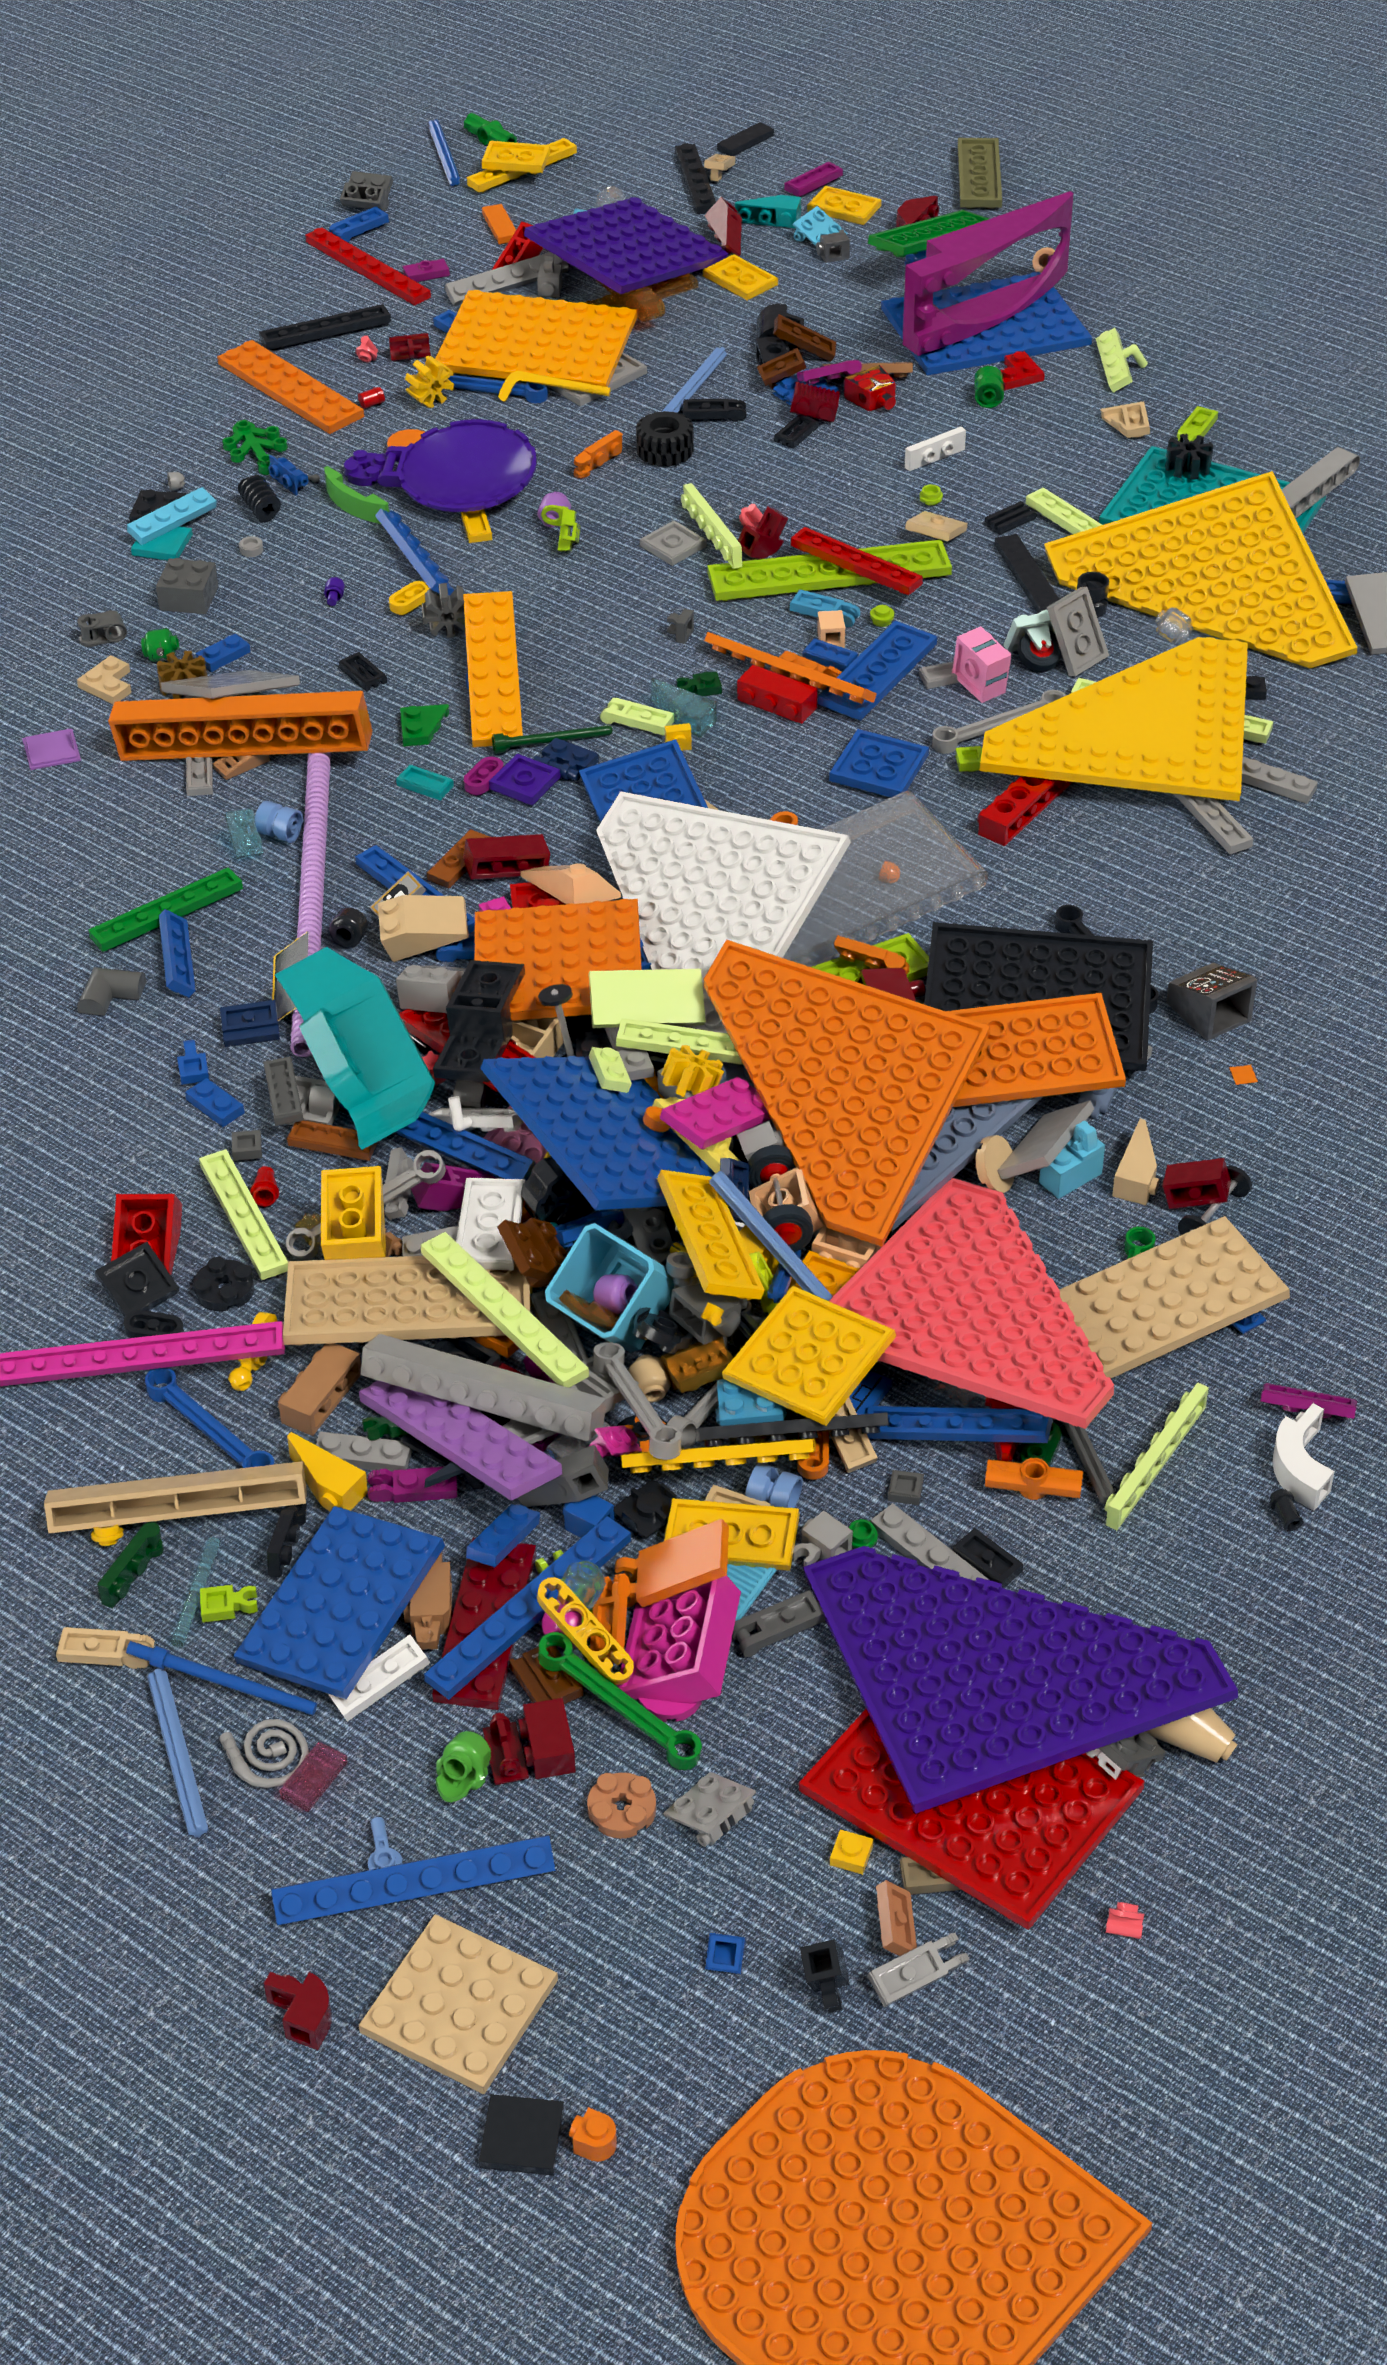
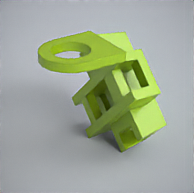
M548 505L542 509L541 517L547 524L561 526L558 551H572V543L579 542L581 525L575 522L577 512L564 506ZM548 511H555L558 513L559 518L550 519L546 513Z

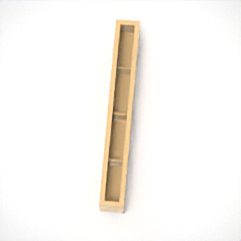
M303 1461L49 1490L44 1501L48 1533L91 1529L93 1527H108L117 1524L126 1525L306 1504L307 1489Z

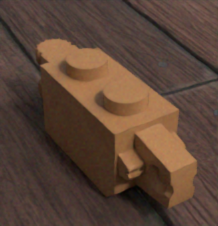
M442 1552L411 1598L410 1603L404 1609L405 1623H411L412 1636H416V1642L421 1650L438 1649L440 1635H445L449 1631L452 1619L450 1562H443Z

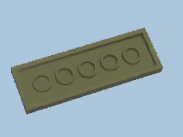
M958 138L960 207L974 209L975 207H986L987 209L1002 208L998 138Z

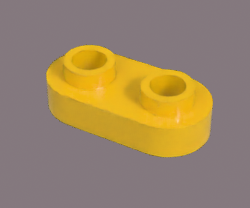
M415 581L406 585L389 597L390 610L398 615H406L422 603H425V593L430 589L429 586L423 581Z

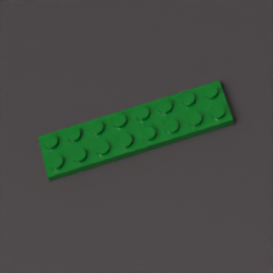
M960 210L871 234L868 238V244L876 246V250L893 252L894 256L903 258L908 254H918L922 250L927 251V240L974 225L989 218Z

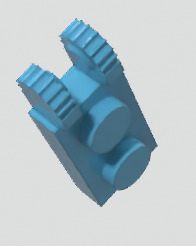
M799 590L790 602V611L818 617L819 611L842 610L846 628L852 627L855 623L854 619H857L861 613V609L855 604L852 605L851 603L844 602V600L804 590Z

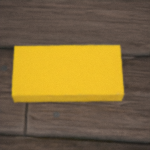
M484 509L461 512L462 522L469 543L492 540L491 528Z

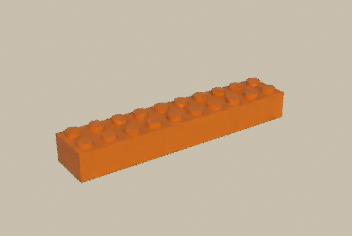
M363 691L229 696L213 699L184 698L116 701L108 720L121 761L368 751L373 732Z

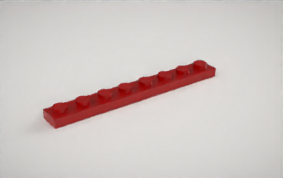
M322 227L316 228L305 235L306 243L414 306L431 298V291L326 229Z

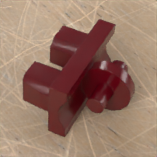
M428 333L388 337L391 361L431 356Z

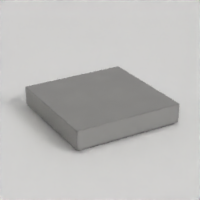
M674 520L641 538L640 547L673 566L707 547V540Z

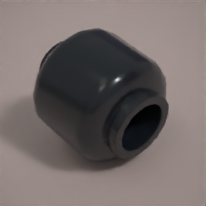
M344 908L337 913L330 923V936L339 946L353 947L359 944L366 934L368 922L364 914L359 910Z

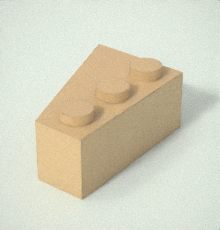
M557 1017L512 1021L513 1035L510 1041L536 1058L554 1057L564 1043Z

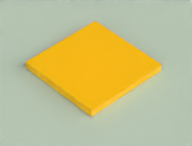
M792 1285L723 1370L722 1375L725 1380L827 1426L896 1338V1333L894 1329Z

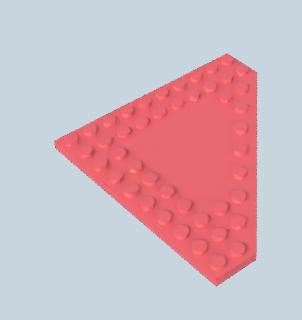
M952 1178L930 1197L829 1300L836 1305L894 1329L896 1338L878 1361L903 1370L924 1375L930 1379H936L1084 1429L1087 1428L1114 1395V1384L1111 1378H1107L1104 1374L1101 1361L1097 1354L1089 1348V1341L1081 1327H1077L1072 1311L1068 1304L1060 1298V1291L1057 1285L1046 1274V1267L1039 1254L1035 1255L1032 1249V1242L1026 1232L1020 1229L1019 1220L1012 1208H1008L1006 1198L1002 1192Z

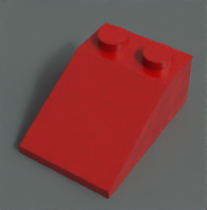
M116 1194L111 1261L148 1242L169 1274H172L181 1233L182 1203L175 1194Z

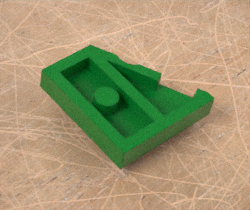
M449 705L400 708L403 747L429 745L434 733L440 729L443 717H448Z

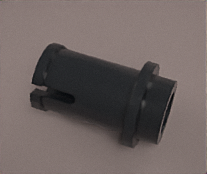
M1279 1489L1270 1495L1269 1505L1272 1510H1276L1284 1530H1297L1303 1525V1519L1293 1503L1294 1496L1286 1489Z

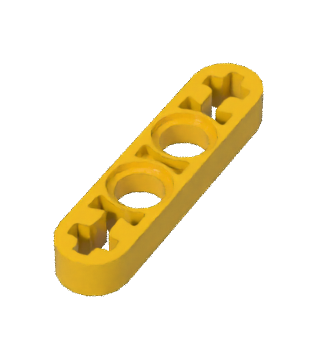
M551 1577L543 1580L539 1585L536 1595L537 1602L601 1675L614 1685L626 1683L631 1678L634 1669V1663L629 1654L561 1579ZM547 1588L550 1591L555 1589L559 1591L557 1598L562 1605L565 1604L566 1600L570 1602L561 1609L560 1613L556 1611L559 1609V1602L553 1597L545 1598ZM570 1611L579 1612L583 1617V1623L576 1627L570 1626L565 1621L566 1613ZM595 1635L600 1636L605 1642V1648L601 1651H592L587 1645V1639ZM611 1649L614 1652L611 1654L610 1659L616 1665L621 1663L625 1665L623 1675L619 1671L615 1674L611 1672L613 1664L608 1658L601 1662V1659L606 1657Z

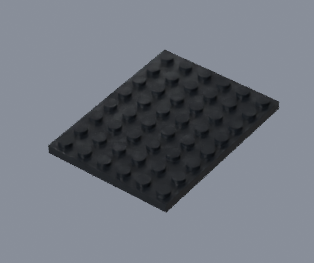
M933 922L924 1005L942 1011H952L1102 993L1123 1069L1146 1071L1153 941Z

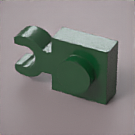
M717 671L693 674V679L685 677L676 679L679 697H687L692 693H696L697 697L722 694V685Z
M383 1416L380 1418L368 1417L362 1420L363 1432H367L369 1440H377L385 1434H389L391 1438L409 1434Z

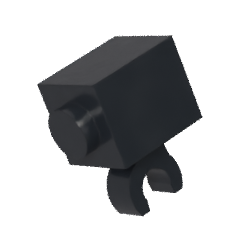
M835 1939L800 1947L806 1983L815 1993L821 1991L824 2009H828V2013L842 2011L843 2006L838 1987L850 1984L843 1949Z

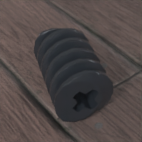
M253 475L240 481L238 492L255 517L263 523L273 519L280 510L281 502L266 480L260 475Z

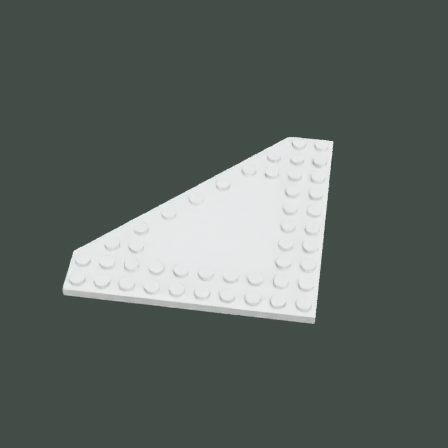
M626 792L619 793L596 830L623 899H638L640 938L643 942V949L648 962L651 963V969H701L706 1023L704 1025L687 1027L727 1033L704 988V977L726 939L783 958L851 843L849 836L845 834Z

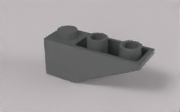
M592 1445L556 1460L562 1465V1475L518 1497V1499L526 1507L578 1502L608 1490L609 1469L596 1446Z

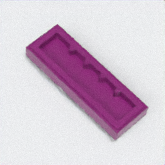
M828 161L784 183V190L800 197L843 176V169Z
M1270 1383L1263 1385L1260 1402L1282 1405V1409L1290 1412H1300L1301 1409L1308 1410L1314 1403L1324 1409L1322 1418H1331L1332 1415L1354 1419L1357 1406L1356 1399Z

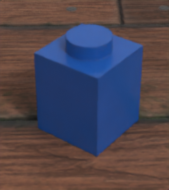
M596 1495L578 1502L565 1503L563 1507L565 1530L582 1538L606 1516L614 1520V1505Z

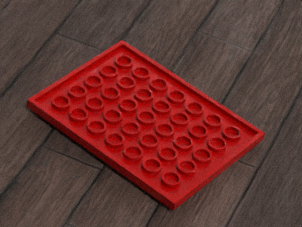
M865 1709L799 1782V1791L1029 1930L1143 1791L1145 1781L1127 1770H1122L1115 1780L1098 1765L1099 1758L1096 1756L1091 1758L1084 1753L915 1814L867 1709ZM1107 1762L1106 1766L1115 1772V1769Z

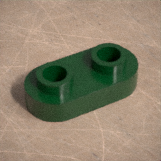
M1052 1422L1048 1443H1024L1020 1452L1019 1463H1023L1029 1458H1039L1051 1467L1061 1442V1429L1059 1426Z

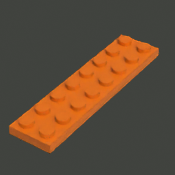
M253 340L247 341L217 356L220 366L328 434L364 417L363 408Z

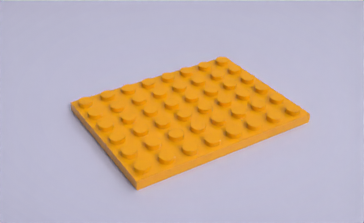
M468 290L435 359L452 370L453 373L507 379L512 372L523 371L608 387L636 322L637 310L627 307L618 308L607 305H592L585 302L575 303L565 300H549L542 297L532 298L522 295H506L499 292L489 293L481 292L480 290Z

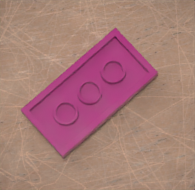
M740 1077L733 1078L663 1108L660 1115L662 1121L702 1150L771 1119L757 1090Z

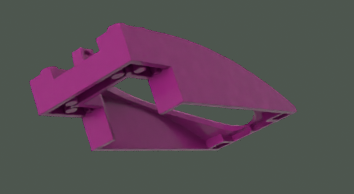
M1069 191L927 240L926 258L907 264L905 267L903 345L915 355L920 356L956 343L1007 320L1048 292L1068 271L1074 193ZM1059 228L1061 230L1059 232V236H1061L1060 243L1054 254L1048 256V264L1041 274L941 310L933 304V292L958 284L985 262L1015 242L1049 229Z

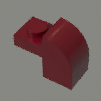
M767 506L758 527L744 526L738 538L742 551L748 556L758 559H764L775 554L784 543V540L779 537L787 523L788 517L775 508Z
M270 1972L263 1983L268 2003L287 2010L282 2019L285 2038L318 2051L330 2030L332 2022L329 1995L325 1984L319 1977L310 1972L303 1983H300L293 1976L286 1974L281 1976Z

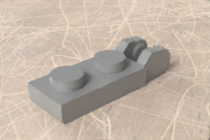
M951 1933L935 1942L931 1940L867 1974L884 2008L945 1977L950 1971L970 1960L967 1953H960L943 1963L938 1952L955 1945L959 1940L956 1933Z

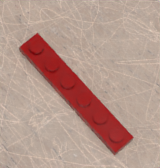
M803 527L791 537L792 547L852 571L862 577L871 579L881 585L890 587L900 593L910 595L923 584L922 575L807 527Z

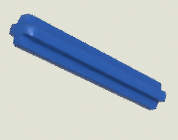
M801 1250L794 1252L799 1258L801 1257ZM780 1263L767 1292V1297L773 1299L774 1303H779L784 1297L792 1280L790 1274Z

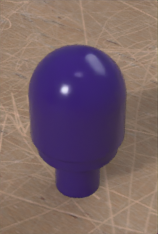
M339 577L329 578L325 585L324 594L327 598V604L330 606H335L344 594L345 584Z

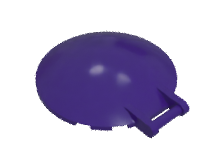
M483 419L450 422L449 427L440 430L435 427L421 434V439L415 444L410 443L407 447H388L385 453L386 461L383 471L378 476V483L384 487H402L412 499L429 508L449 512L482 510L509 500L528 485L534 476L537 466L536 451L524 433L518 429L513 431L507 428L505 423ZM399 462L396 472L392 471L394 463Z

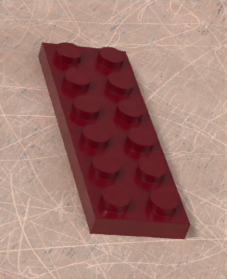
M519 1543L496 1567L467 1558L442 1658L529 1584L536 1557V1545ZM514 1644L449 1700L433 1689V1702L499 1710Z

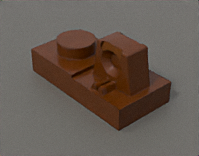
M798 348L757 366L765 386L769 385L771 389L776 386L777 382L782 381V378L789 377L807 368Z

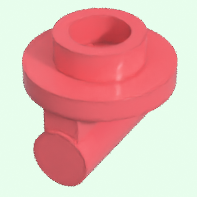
M363 336L361 338V345L355 351L358 358L364 362H371V360L375 361L377 359L378 349L368 336Z
M751 504L741 509V514L739 515L740 522L743 527L745 525L757 527L763 514L755 504Z
M1117 1902L1116 1908H1109L1106 1933L1141 1939L1142 1922L1145 1914L1138 1912V1905Z

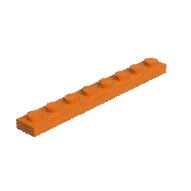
M710 632L706 634L704 641L713 644L712 650L726 654L727 650L732 651L731 656L742 661H745L746 657L751 658V664L764 668L765 664L770 665V671L784 675V672L787 671L790 673L789 678L803 682L804 678L809 679V685L822 690L824 685L830 687L828 692L843 697L844 693L850 694L849 699L863 704L864 700L872 703L875 701L877 693L719 635Z

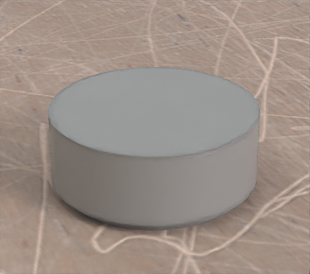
M255 536L243 538L239 542L241 555L245 557L260 555L263 552L262 540Z

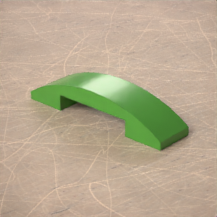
M329 466L324 467L326 490L331 500L342 510L357 518L381 524L375 515L380 508L389 512L388 502L375 494L364 497L343 484L342 474Z

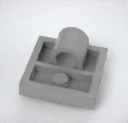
M295 1076L304 1120L333 1125L341 1102L333 1094L326 1081Z

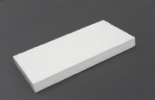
M466 1178L456 1242L484 1269L514 1270L515 1261L497 1226L505 1219L521 1223L524 1202L521 1190L525 1179Z

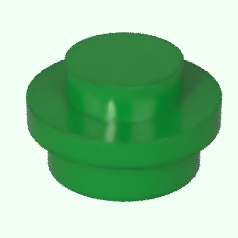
M859 1519L850 1524L848 1528L853 1531L852 1548L856 1549L862 1546L872 1548L876 1544L878 1533L870 1521Z

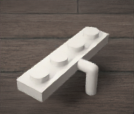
M459 1096L448 1098L450 1108H440L429 1113L433 1117L452 1124L454 1130L458 1132L463 1130L469 1131L475 1128H481V1131L484 1132L503 1128L505 1132H511L521 1129V1124L524 1123L513 1109L461 1108Z

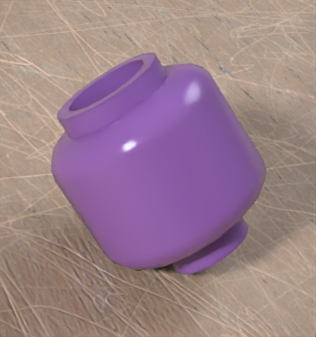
M560 492L548 493L542 498L537 515L545 526L553 528L555 525H550L543 521L541 517L542 509L548 505L568 507L571 510V504L568 498ZM548 511L546 513L550 519L559 518L558 513L555 511Z
M604 1275L595 1284L593 1298L601 1312L606 1314H622L638 1287L628 1275Z

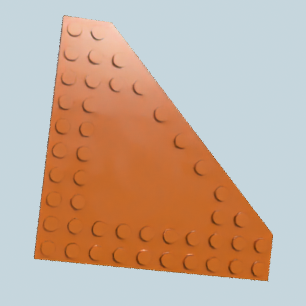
M726 939L704 977V988L776 1129L780 1131L785 1147L790 1150L795 1167H798L799 1170L802 1169L809 1192L825 1226L883 1247L990 1033V1026Z

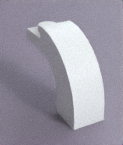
M1314 1403L1305 1413L1301 1411L1295 1420L1285 1416L1277 1431L1273 1453L1274 1473L1282 1488L1291 1492L1297 1502L1313 1511L1331 1492L1335 1472L1311 1458L1304 1448L1321 1428L1324 1409Z

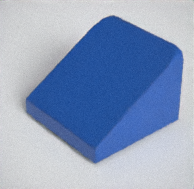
M710 1933L705 1969L741 1974L747 1938Z

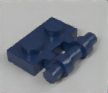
M554 738L543 749L542 757L536 755L533 760L560 769V778L578 781L580 779L579 770L596 765L599 762V753Z

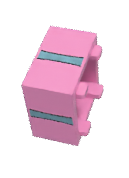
M980 626L957 636L952 673L957 675V680L981 703L986 702L1006 692L1011 653Z

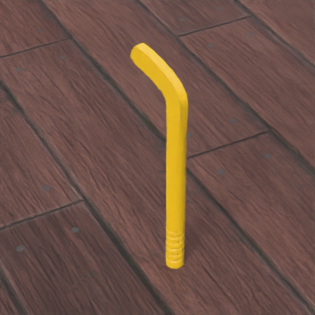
M515 371L503 383L498 397L501 401L506 402L513 387L519 381L608 397L610 396L611 388Z

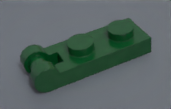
M154 1522L144 1524L98 1582L97 1587L102 1605L113 1609L117 1602L127 1595L130 1585L137 1576L144 1573L150 1559L158 1557L163 1553L164 1546L160 1538L161 1531L158 1524Z

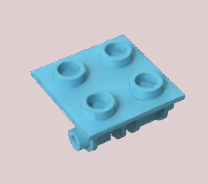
M818 206L792 224L796 228L793 236L796 241L802 242L807 237L815 246L817 242H820V235L838 233L839 230H842L840 225Z

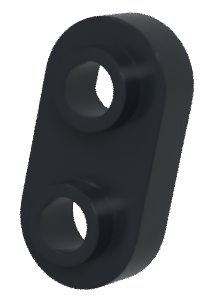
M135 1310L124 1318L125 1333L129 1338L184 1332L182 1320L178 1316Z

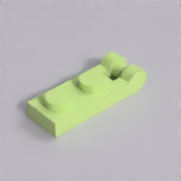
M612 698L608 703V708H605L600 714V719L605 724L616 722L660 735H665V726H670L675 721L674 713L619 698Z

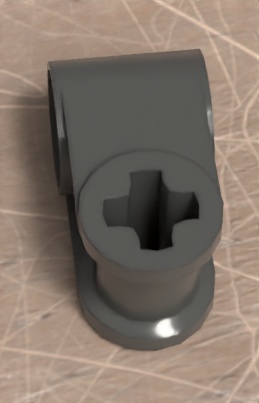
M114 610L96 614H85L77 620L78 626L81 628L79 642L85 647L119 642L127 635L121 615Z

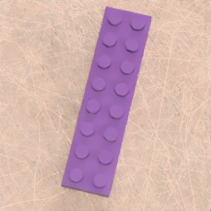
M376 1381L371 1386L359 1391L360 1402L511 1501L562 1475L561 1463L472 1407L382 1381Z

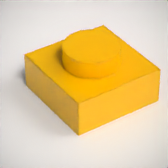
M690 723L665 726V742L676 739L681 751L692 750Z
M840 1829L830 1856V1866L863 1875L873 1848V1838Z

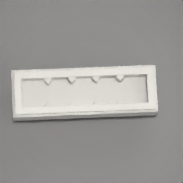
M958 427L905 448V468L908 471H912L965 450L966 430L963 427Z

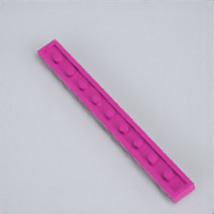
M282 1321L0 1353V1386L285 1354L283 1342L284 1325Z

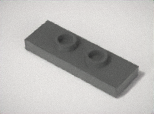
M291 1056L264 1061L275 1126L303 1121L304 1118Z

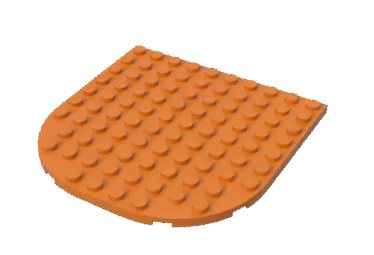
M862 2050L828 2056L824 2058L822 2063L810 2066L803 2071L801 2068L793 2071L768 2090L710 2149L693 2172L682 2204L679 2207L675 2248L682 2290L691 2311L710 2339L738 2365H1034L1148 2235L1153 2223L980 2088L955 2071L936 2062H933L931 2065L908 2058L907 2053L886 2050Z

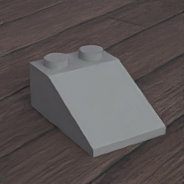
M437 965L407 966L396 978L400 1008L447 1013L446 1006L466 968Z

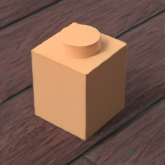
M842 610L819 611L817 626L819 640L845 648V623Z

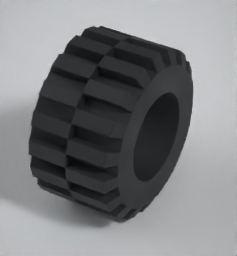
M663 411L645 415L636 425L637 455L644 462L661 467L679 465L681 462H686L694 452L693 423L685 415L678 414L677 412Z

